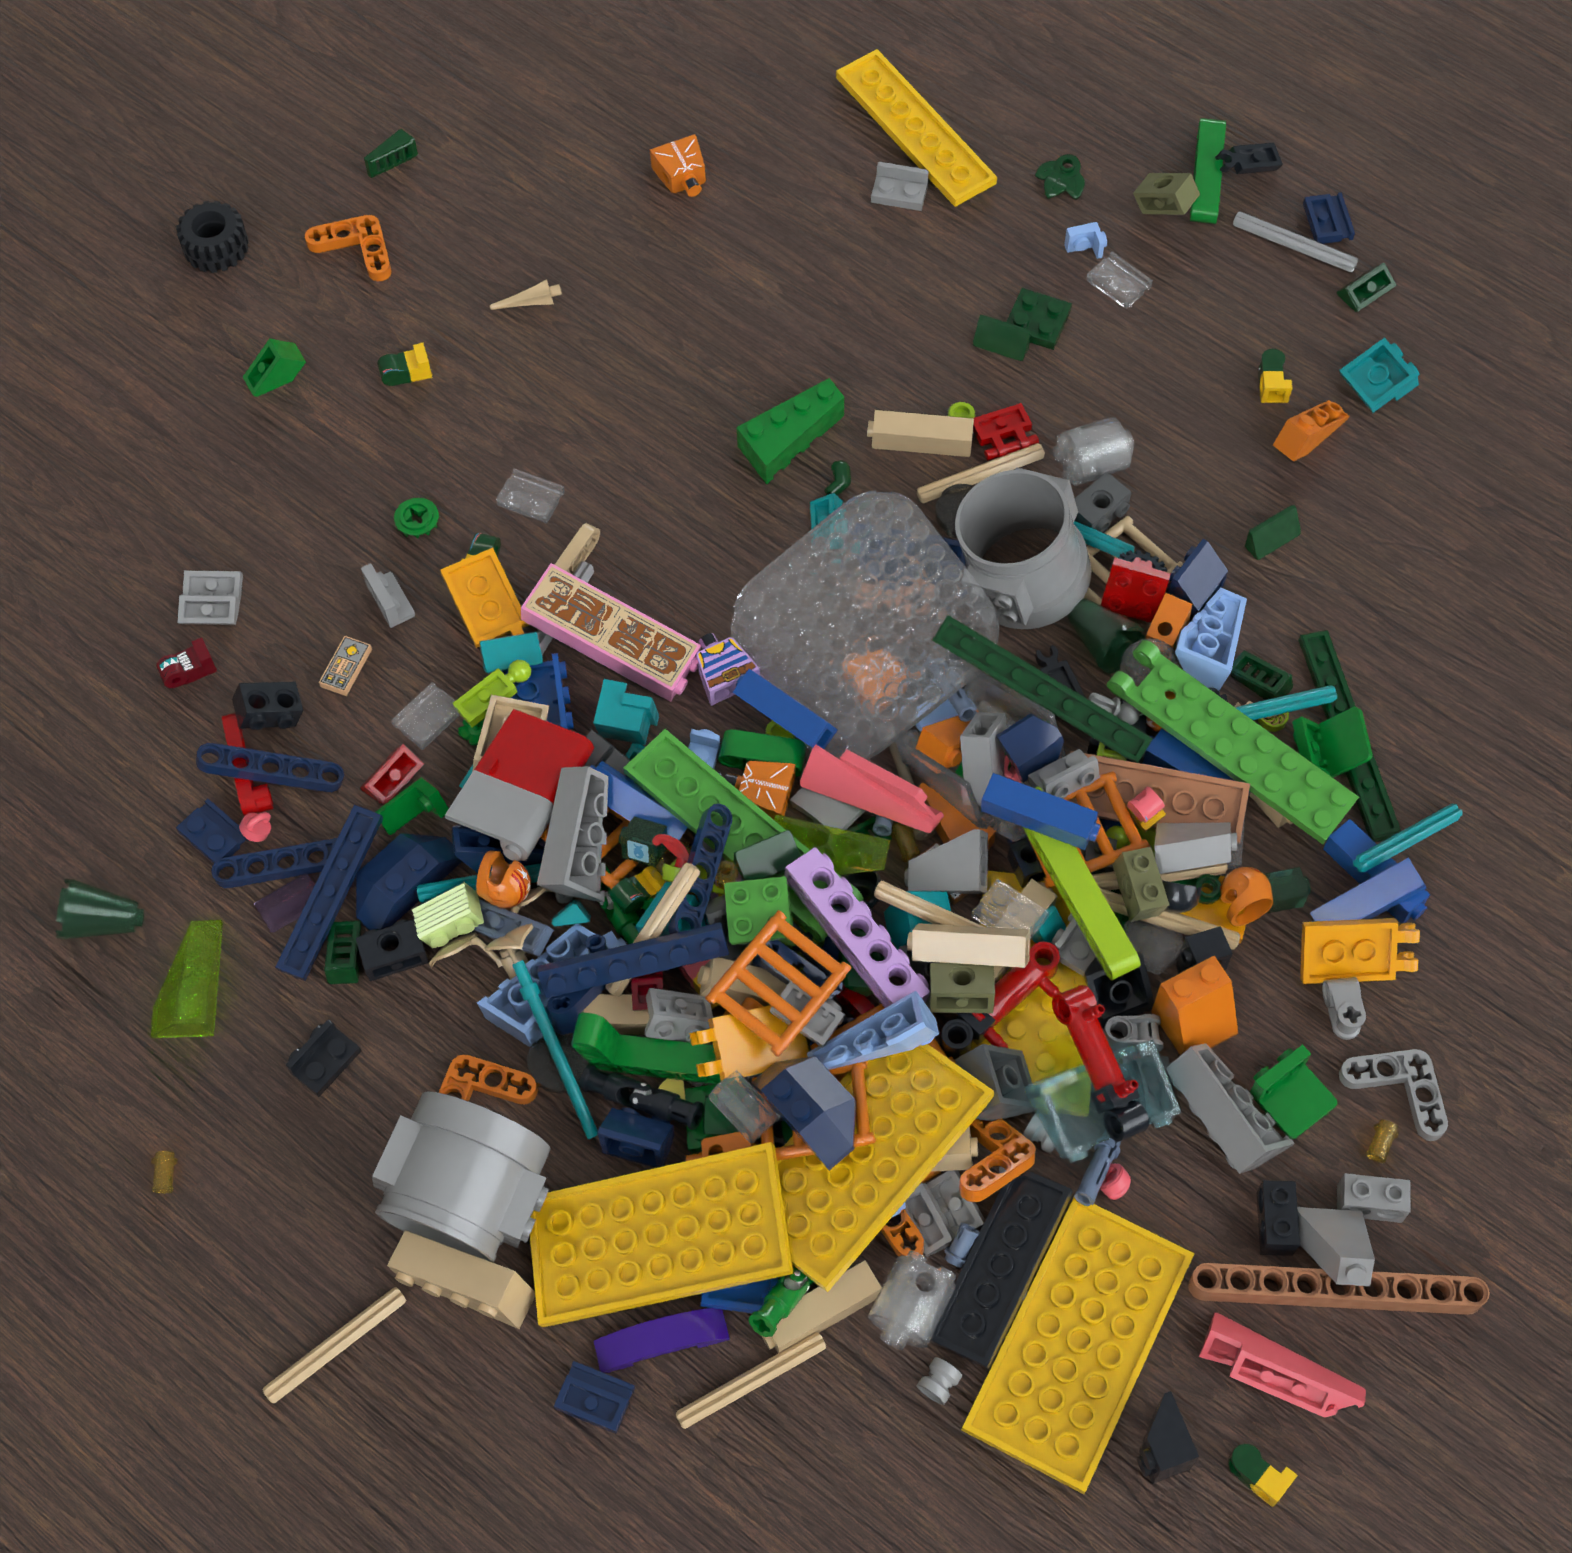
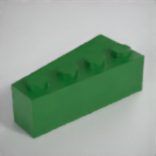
M828 378L736 427L737 446L763 481L768 484L774 479L773 475L791 464V459L799 452L803 453L810 447V443L816 437H821L844 417V396L831 379Z

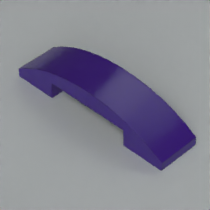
M706 1308L640 1323L594 1340L600 1371L609 1373L634 1366L633 1363L693 1346L702 1348L728 1341L730 1338L722 1309Z

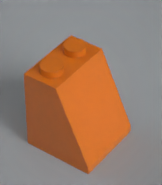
M1215 956L1160 984L1151 1012L1160 1016V1026L1179 1055L1195 1045L1206 1043L1210 1048H1213L1238 1034L1232 981Z

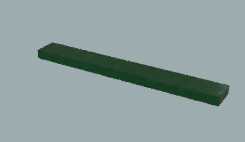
M946 615L931 640L1132 762H1139L1153 739L949 615Z
M1328 630L1300 635L1298 641L1315 688L1332 685L1336 689L1337 699L1334 702L1322 704L1326 719L1328 720L1352 707H1356ZM1372 755L1370 761L1347 771L1346 775L1353 793L1359 796L1356 803L1368 836L1374 842H1378L1401 832L1376 760L1374 755Z

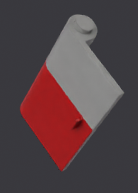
M513 709L446 812L445 819L500 840L503 853L508 859L512 861H525L550 823L561 768L584 767L594 751L592 742L579 733Z

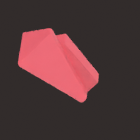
M818 745L812 748L800 780L801 787L925 833H931L943 819L944 814L941 811L924 803L928 796L921 788L848 749L838 759Z
M1214 1313L1199 1357L1232 1366L1229 1377L1324 1418L1336 1415L1337 1411L1353 1405H1357L1358 1408L1364 1406L1366 1390L1362 1386L1219 1313Z

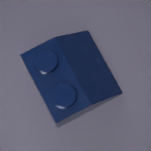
M625 1107L621 1108V1110L612 1108L598 1130V1137L604 1154L653 1168L665 1166L675 1136L673 1125L670 1122L654 1116L651 1119L639 1116L637 1111Z

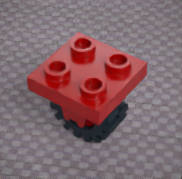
M1130 550L1126 554H1120L1118 558L1114 557L1100 609L1152 623L1165 595L1171 573L1167 572V567H1164L1163 561L1158 562L1159 558L1157 556L1151 558V553L1148 552L1143 555L1140 550H1136L1135 554H1133L1132 550Z

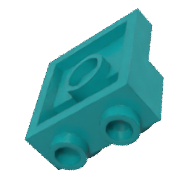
M1385 337L1339 370L1340 375L1372 413L1393 398L1397 401L1419 385L1418 376L1420 373L1412 362L1407 364L1402 358L1404 355L1396 343L1390 344Z

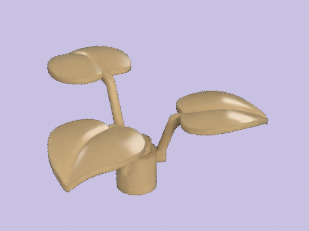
M541 886L530 889L528 896L523 902L515 907L505 909L517 914L522 906L534 901L545 891H552ZM530 923L517 927L505 936L493 940L488 945L477 937L476 932L462 935L443 946L431 959L429 965L432 968L437 960L454 955L469 945H478L496 962L498 967H504L511 980L516 976L512 965L521 960H524L525 964L529 962L525 955L526 952L519 949H522L524 940L533 929V925ZM492 950H501L499 952L501 957H498Z

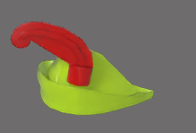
M665 834L656 835L652 839L653 845L659 846L662 843L677 857L670 865L664 863L662 867V880L673 882L682 866L687 863L689 853L678 839ZM695 865L700 870L698 878L705 880L707 872L701 865ZM714 883L711 893L725 895V890L717 887Z

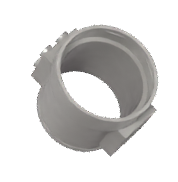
M1016 467L1015 470L1003 471L985 478L976 484L963 498L957 510L955 530L966 560L965 576L962 584L971 608L977 615L988 617L992 621L1009 628L1034 629L1059 621L1072 612L1082 601L1090 585L1092 570L1086 543L1082 534L1074 525L1078 509L1070 480ZM1030 528H1045L1059 532L1048 548L1025 561L1003 564L982 559L986 551L993 544L1016 531Z
M424 1092L411 1119L400 1115L372 1175L373 1187L384 1191L382 1202L377 1206L375 1213L381 1219L403 1232L405 1230L494 1263L497 1257V1250L502 1243L517 1248L520 1240L527 1242L536 1221V1219L531 1218L533 1210L540 1212L549 1191L548 1188L544 1187L546 1177L541 1176L540 1173L551 1148L532 1131L496 1112L450 1095Z

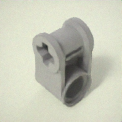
M1356 977L1324 980L1322 985L1323 998L1328 1008L1334 1034L1343 1040L1354 1039L1359 1034L1361 1026L1366 1020V1012L1361 998L1358 979Z
M1155 1014L1114 1016L1108 1020L1103 1030L1113 1053H1155L1164 1048L1163 1042L1159 1038L1158 1029L1161 1019L1160 1016ZM1110 1031H1119L1123 1034L1124 1038H1115Z

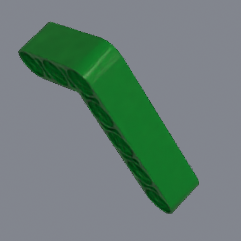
M585 1012L578 1014L571 1045L589 1064L595 1065L599 1070L725 1086L738 1085L739 1079L721 1082L719 1074L698 1077L697 1064L716 1060L713 1045L700 1044L692 1046L689 1042L620 1035L604 1017Z

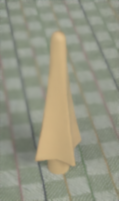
M546 279L525 291L491 304L490 309L554 304L552 297L562 295L559 284L549 286Z

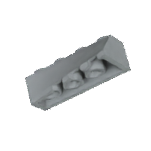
M589 766L561 768L537 885L558 894L605 902V891H600L601 876H605L606 863H601L602 845H606L607 833L604 832L602 826L603 817L607 816V775Z
M1206 1043L1191 1046L1165 1068L1171 1077L1170 1080L1174 1087L1181 1091L1189 1102L1190 1110L1201 1119L1207 1128L1209 1137L1218 1143L1226 1155L1228 1164L1237 1170L1239 1174L1256 1169L1295 1144L1287 1135L1282 1138L1272 1127L1276 1122L1268 1112L1263 1115L1252 1104L1254 1097L1246 1088L1244 1089L1242 1086L1235 1085L1232 1082L1234 1074Z

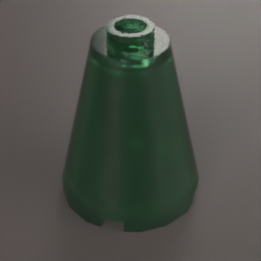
M1082 599L1072 612L1068 614V620L1103 672L1115 673L1122 670L1120 665L1125 661L1131 663L1135 660L1133 651L1142 640H1145V636L1142 634L1144 629L1139 624L1089 599Z
M65 879L64 882L69 888H62L60 893L56 922L63 924L62 931L56 930L57 939L135 933L137 927L143 926L145 909H140L139 902L75 879Z

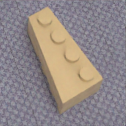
M406 1230L387 1265L396 1274L395 1280L406 1286L412 1287L413 1284H416L432 1296L440 1297L441 1295L461 1307H469L485 1316L499 1320L517 1329H520L535 1298V1291L516 1271Z

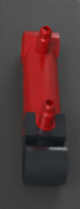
M1045 941L1034 944L1030 949V960L1026 967H1013L995 984L993 1013H958L957 1019L947 1022L942 1029L940 1047L948 1058L953 1057L955 1060L966 1054L971 1049L972 1040L979 1045L986 1039L993 1046L1008 1048V1044L994 1030V1026L1037 987H1040L1051 998L1061 993L1059 988L1050 980L1055 976L1059 964L1060 953L1057 947ZM1045 958L1049 960L1051 964L1045 966L1040 965L1039 963H1037L1036 959ZM958 1035L964 1039V1042L955 1044L949 1040V1037Z
M1080 985L1056 994L1052 999L1053 1012L1060 1023L1068 1028L1095 1089V1092L1091 1093L1090 1096L1098 1114L1105 1113L1103 1121L1108 1135L1113 1140L1119 1142L1146 1131L1149 1127L1147 1111L1140 1102L1135 1100L1140 1097L1137 1091L1138 1082L1132 1080L1131 1076L1124 1078L1098 1020L1105 1012L1104 1006L1101 1004L1097 1005L1095 995L1086 985Z

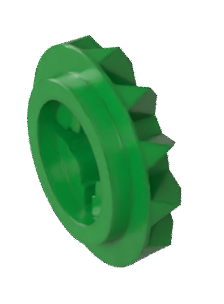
M411 498L404 501L398 506L394 514V521L398 531L403 532L406 537L414 535L417 539L419 535L425 533L429 535L430 530L437 528V522L440 518L436 505L425 498ZM412 512L414 515L422 518V523L413 521Z

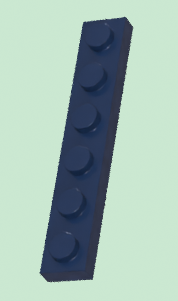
M357 805L353 806L275 966L278 971L306 981L383 821L382 815Z
M719 922L537 966V974L547 999L729 955V948L722 924Z

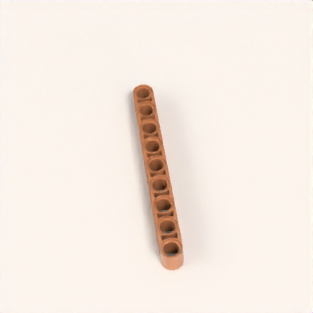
M1218 1263L1200 1264L1195 1268L1188 1282V1288L1192 1296L1202 1301L1466 1315L1477 1312L1487 1302L1490 1294L1487 1284L1477 1277L1373 1272L1370 1285L1377 1290V1297L1369 1296L1363 1286L1341 1285L1344 1288L1345 1295H1338L1332 1291L1330 1283H1334V1281L1323 1269ZM1207 1276L1212 1281L1213 1287H1202L1198 1283L1197 1277ZM1240 1278L1244 1281L1246 1289L1239 1290L1234 1288L1230 1279ZM1271 1279L1275 1281L1279 1291L1273 1292L1268 1290L1264 1285V1280ZM1297 1281L1307 1282L1312 1289V1293L1300 1291ZM1397 1286L1407 1288L1411 1298L1407 1299L1400 1296ZM1430 1288L1439 1289L1443 1293L1444 1300L1434 1298ZM1467 1289L1474 1292L1477 1302L1468 1300L1464 1295V1290Z

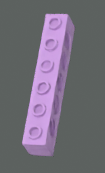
M815 847L786 866L784 876L787 877L789 886L885 1008L914 991L918 992L924 1002L927 1001L930 991L926 979L920 973L916 974L910 967L909 958L901 949L897 950L890 941L891 937L884 926H878L872 919V913L866 903L863 901L859 902L853 895V889L847 879L844 877L840 878L834 871L833 862L825 853L821 854ZM818 880L824 881L828 887L820 889L813 882ZM835 904H841L847 909V911L839 913L836 912L832 908V906ZM860 928L866 935L857 937L852 934L851 929ZM879 952L884 956L885 960L875 961L870 957V953ZM892 976L900 977L904 984L901 986L893 985L889 978Z

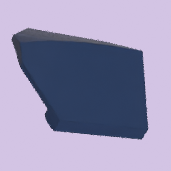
M1031 713L996 735L1023 783L1029 780V774L1058 760L1064 743V739L1056 726Z

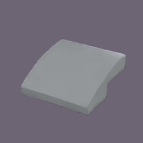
M184 570L183 595H179L177 623L236 625L243 582L241 571Z
M803 787L790 799L793 808L812 818L817 828L832 837L844 832L865 812L863 809Z
M958 1170L946 1171L927 1184L921 1183L905 1201V1211L923 1236L925 1256H930L951 1246L960 1223H967L975 1227L976 1230H980L985 1223V1219L976 1202L967 1201L960 1195L959 1184L961 1175Z

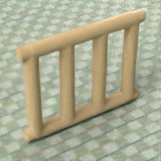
M1126 516L1105 532V534L1117 538L1124 532L1142 549L1151 553L1150 556H1157L1159 558L1158 562L1163 561L1168 573H1172L1177 565L1180 567L1183 565L1181 561L1176 563L1132 525L1133 520L1130 516ZM1088 545L1087 550L1091 562V570L1107 584L1110 571L1093 557L1100 550ZM1088 587L1084 599L1107 619L1106 623L1110 628H1114L1128 617L1100 609L1102 599Z

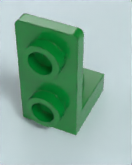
M421 777L375 813L382 815L383 821L381 825L387 834L392 835L424 810L427 813L432 811L442 818L449 808L439 791Z

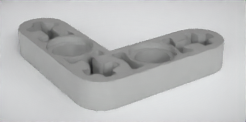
M1412 1049L1349 1058L1342 1064L1339 1070V1079L1345 1087L1350 1089L1404 1083L1416 1131L1423 1139L1435 1141L1440 1139L1446 1132L1448 1120L1432 1060L1426 1052ZM1413 1059H1415L1417 1064L1423 1065L1419 1070L1420 1080L1415 1081L1418 1077L1416 1068L1409 1066ZM1380 1062L1389 1063L1393 1068V1075H1381L1377 1070V1064ZM1368 1064L1370 1065V1072L1361 1073L1358 1079H1355L1352 1074L1348 1075L1351 1067H1354L1356 1072L1366 1071ZM1416 1089H1428L1432 1094V1100L1430 1102L1420 1101L1416 1096ZM1432 1108L1435 1109L1430 1113L1431 1121L1439 1125L1435 1131H1432L1431 1127L1425 1126L1429 1119L1427 1110Z

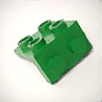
M1352 707L1319 724L1302 716L1292 721L1294 728L1293 738L1298 746L1299 754L1332 778L1362 765L1372 758L1373 754L1363 712L1358 707Z
M1303 1044L1295 1051L1291 1048L1284 1051L1277 1058L1278 1064L1270 1069L1268 1066L1262 1068L1253 1077L1255 1082L1250 1090L1254 1097L1253 1099L1266 1113H1269L1275 1120L1276 1125L1290 1139L1298 1138L1335 1109L1338 1103L1332 1093L1306 1066L1311 1053Z

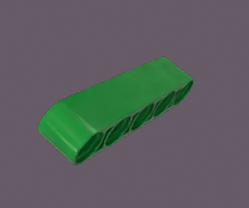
M1200 118L1193 176L1200 195L1191 205V222L1217 223L1222 179L1220 168L1223 166V160H1216L1215 157L1220 151L1224 150L1226 120Z

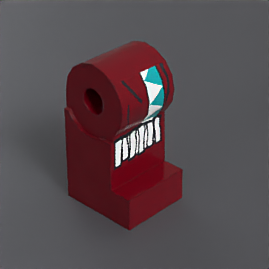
M202 637L192 641V647L176 654L164 656L157 662L156 667L164 686L167 688L180 687L217 672Z

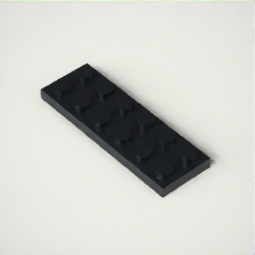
M1029 1170L1001 1188L928 1338L930 1343L990 1370L1073 1195L1071 1188Z

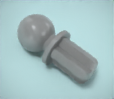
M1091 693L1088 700L1130 725L1135 724L1139 719V710L1128 702L1120 705V699L1117 697L1110 699L1097 693Z

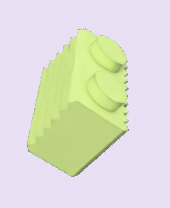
M465 882L412 909L418 933L417 936L431 948L445 946L449 940L457 938L458 935L470 933L479 924L484 923L477 891Z

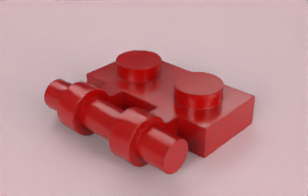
M1022 403L973 418V432L980 446L990 443L993 448L984 450L987 461L1039 443L1036 434L1028 437L1025 432L1032 430V422ZM1014 436L1016 439L1015 441L1004 444L1002 441L1003 439Z

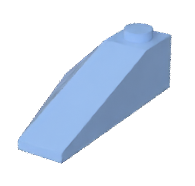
M1220 588L1206 603L1204 608L1193 617L1192 621L1181 630L1175 654L1186 673L1207 688H1216L1218 691L1232 670L1247 598Z
M914 991L827 1041L823 1048L818 1046L807 1053V1056H816L830 1070L910 1051L920 1045L923 1046L930 1043L935 1036L939 1035L936 1018L918 992Z

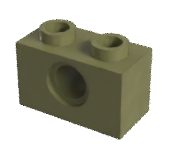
M1149 173L1133 193L1142 214L1185 215L1200 195L1191 173Z
M1146 847L1122 852L1112 866L1130 922L1159 916L1170 904L1152 848Z
M930 963L929 997L931 1013H993L995 999L994 966Z

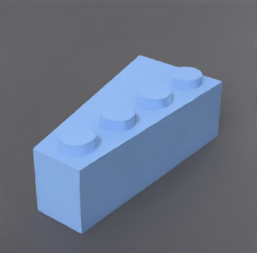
M575 924L547 946V951L536 960L531 959L526 963L533 983L537 982L541 991L539 997L551 1024L553 1023L547 1007L550 998H545L537 974V966L589 954L585 943L587 938L595 935V933L580 924ZM517 976L511 980L507 978L498 986L499 989L488 998L485 996L477 1004L485 1019L533 1049L543 1035L528 1001L523 1000L519 991L522 987Z

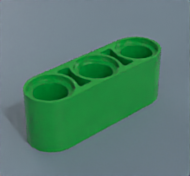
M731 729L726 730L723 734L718 761L724 766L745 770L748 761L795 764V776L797 777L803 771L807 745L793 738Z

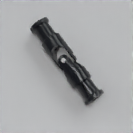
M592 1064L587 1065L581 1075L579 1082L581 1091H593L603 1095V1098L635 1110L645 1111L668 1122L675 1120L686 1124L691 1130H696L703 1118L704 1106L702 1102L692 1103L680 1099V1095L652 1088L646 1083L615 1072L609 1074L597 1070L596 1066ZM629 1087L635 1088L631 1095L629 1094Z

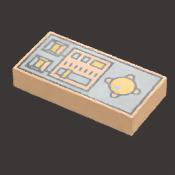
M344 636L319 681L320 687L347 696L372 651L371 645Z

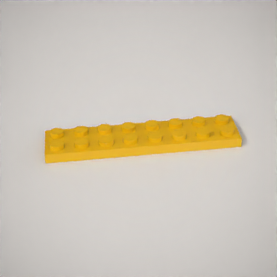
M878 49L836 70L837 80L918 168L929 171V180L954 207L997 184V176Z

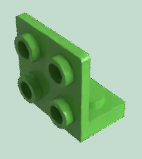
M786 876L725 883L728 936L731 945L750 943L778 910L784 913L787 917L785 920L793 926L790 888ZM778 930L769 939V941L780 940L787 947L795 946L792 941Z

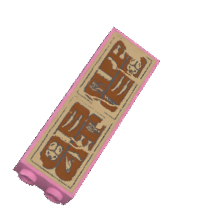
M550 563L521 607L522 621L670 702L676 694L681 695L688 683L686 677L689 672H695L698 669L696 654L701 649L700 644Z

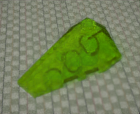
M775 815L774 821L785 830H790L792 835L809 850L816 847L821 854L825 853L833 862L834 871L839 875L885 869L891 841L889 839L794 817Z
M222 920L191 921L153 1006L151 1038L214 1036Z

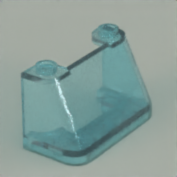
M1154 1041L1140 1042L1114 1051V1056L1124 1078L1131 1076L1132 1080L1138 1082L1137 1091L1140 1097L1135 1100L1140 1102L1147 1111L1149 1124L1153 1123L1156 1129L1172 1123L1171 1117L1181 1113ZM1084 1064L1023 1087L1028 1101L1061 1159L1068 1158L1070 1163L1088 1157L1086 1151L1091 1149L1092 1146L1111 1139L1104 1126L1103 1117L1105 1113L1098 1114L1090 1096L1091 1093L1095 1092V1089Z

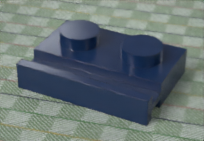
M1342 192L1336 196L1325 194L1304 198L1303 206L1314 241L1325 244L1340 242L1344 238L1353 240L1355 231Z
M206 799L205 804L200 809H195L176 827L178 833L213 864L219 859L231 857L241 848L240 845L244 841H249L240 832L239 825L209 799Z
M573 1361L570 1372L566 1376L556 1399L554 1408L616 1434L629 1405L632 1393H634L635 1385Z

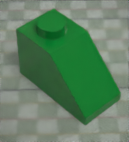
M269 338L243 375V379L252 395L258 397L292 382L306 361L295 343Z

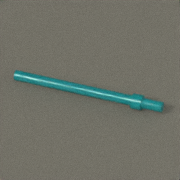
M521 960L512 965L522 987L519 991L523 1000H527L587 1139L593 1138L598 1135L597 1127L539 997V994H541L537 982L533 983L524 960Z

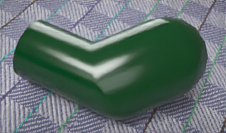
M843 460L835 461L831 465L835 481L825 488L826 495L835 493L838 496L851 484V469L848 463Z

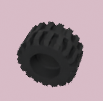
M204 201V204L201 205L197 203L193 205V209H187L184 212L185 216H180L179 224L176 226L177 236L186 260L195 269L199 267L200 271L206 272L210 270L211 273H217V270L220 269L223 272L228 270L227 267L236 266L238 260L242 261L244 259V253H247L249 248V239L238 210L235 207L231 208L230 204L226 202L221 204L220 201H214L213 203Z

